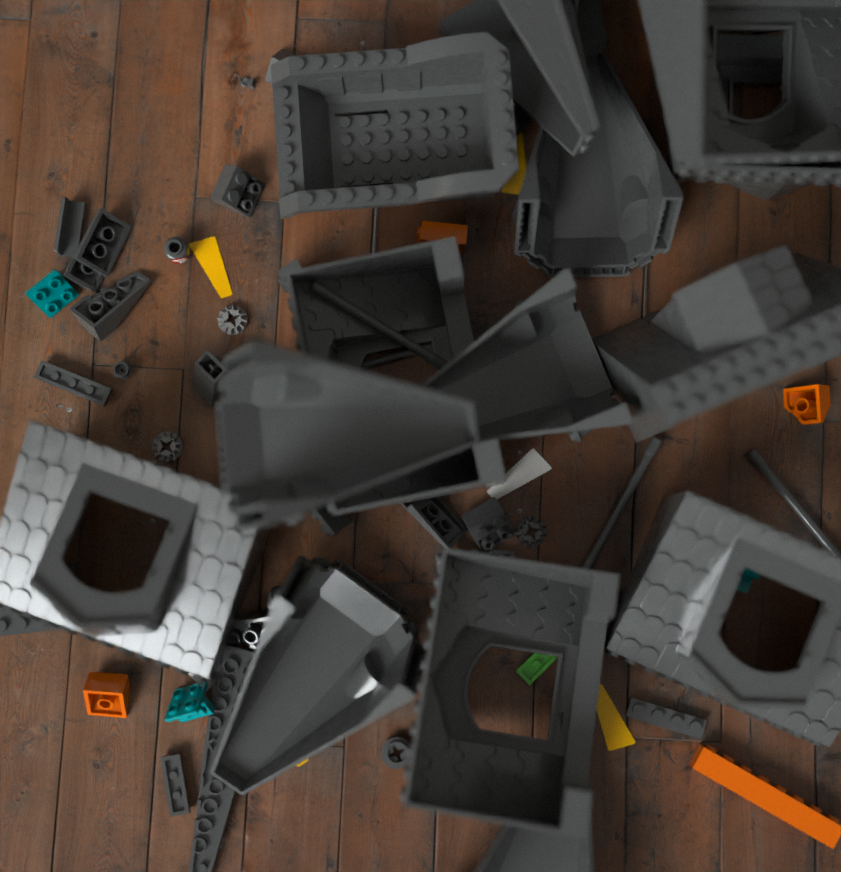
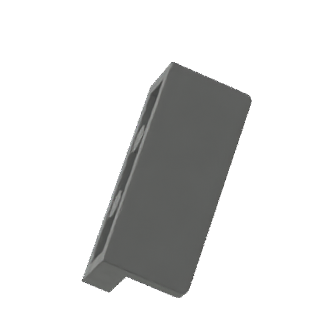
M63 196L60 205L54 252L60 257L72 258L82 241L87 204L85 202L70 201L67 197Z

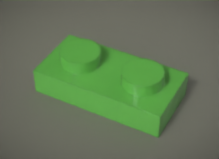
M532 653L515 671L531 685L557 657Z

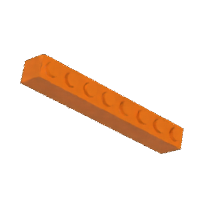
M699 744L688 764L689 766L834 849L841 836V825L838 824L839 819L830 814L827 817L822 815L820 808L813 804L808 807L803 804L804 799L795 794L792 797L786 794L787 790L776 784L774 787L768 784L770 780L760 774L756 777L751 774L752 769L743 764L740 767L735 765L734 759L726 754L721 757L716 754L718 750L708 744L706 747Z

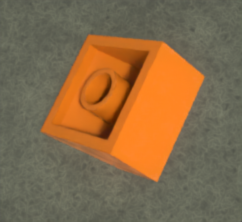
M89 672L83 689L88 715L127 718L130 695L129 676L122 673Z

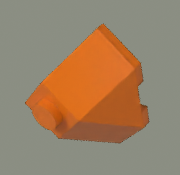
M816 384L783 389L784 408L796 416L799 422L803 425L824 422L831 406L830 386Z

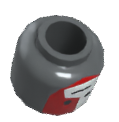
M172 237L164 244V254L171 262L181 264L189 258L190 248L184 239Z

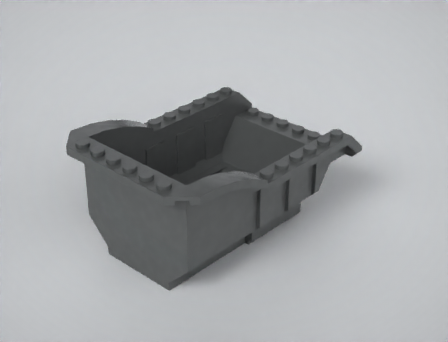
M488 32L447 36L409 45L407 48L288 56L271 65L281 219H288L308 212L494 197V193L499 192L505 186V183L518 171L509 50Z

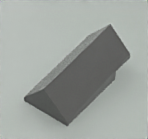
M99 207L63 274L66 279L72 284L97 293L104 276L108 277L131 226Z
M440 496L401 504L446 549H450L468 531Z

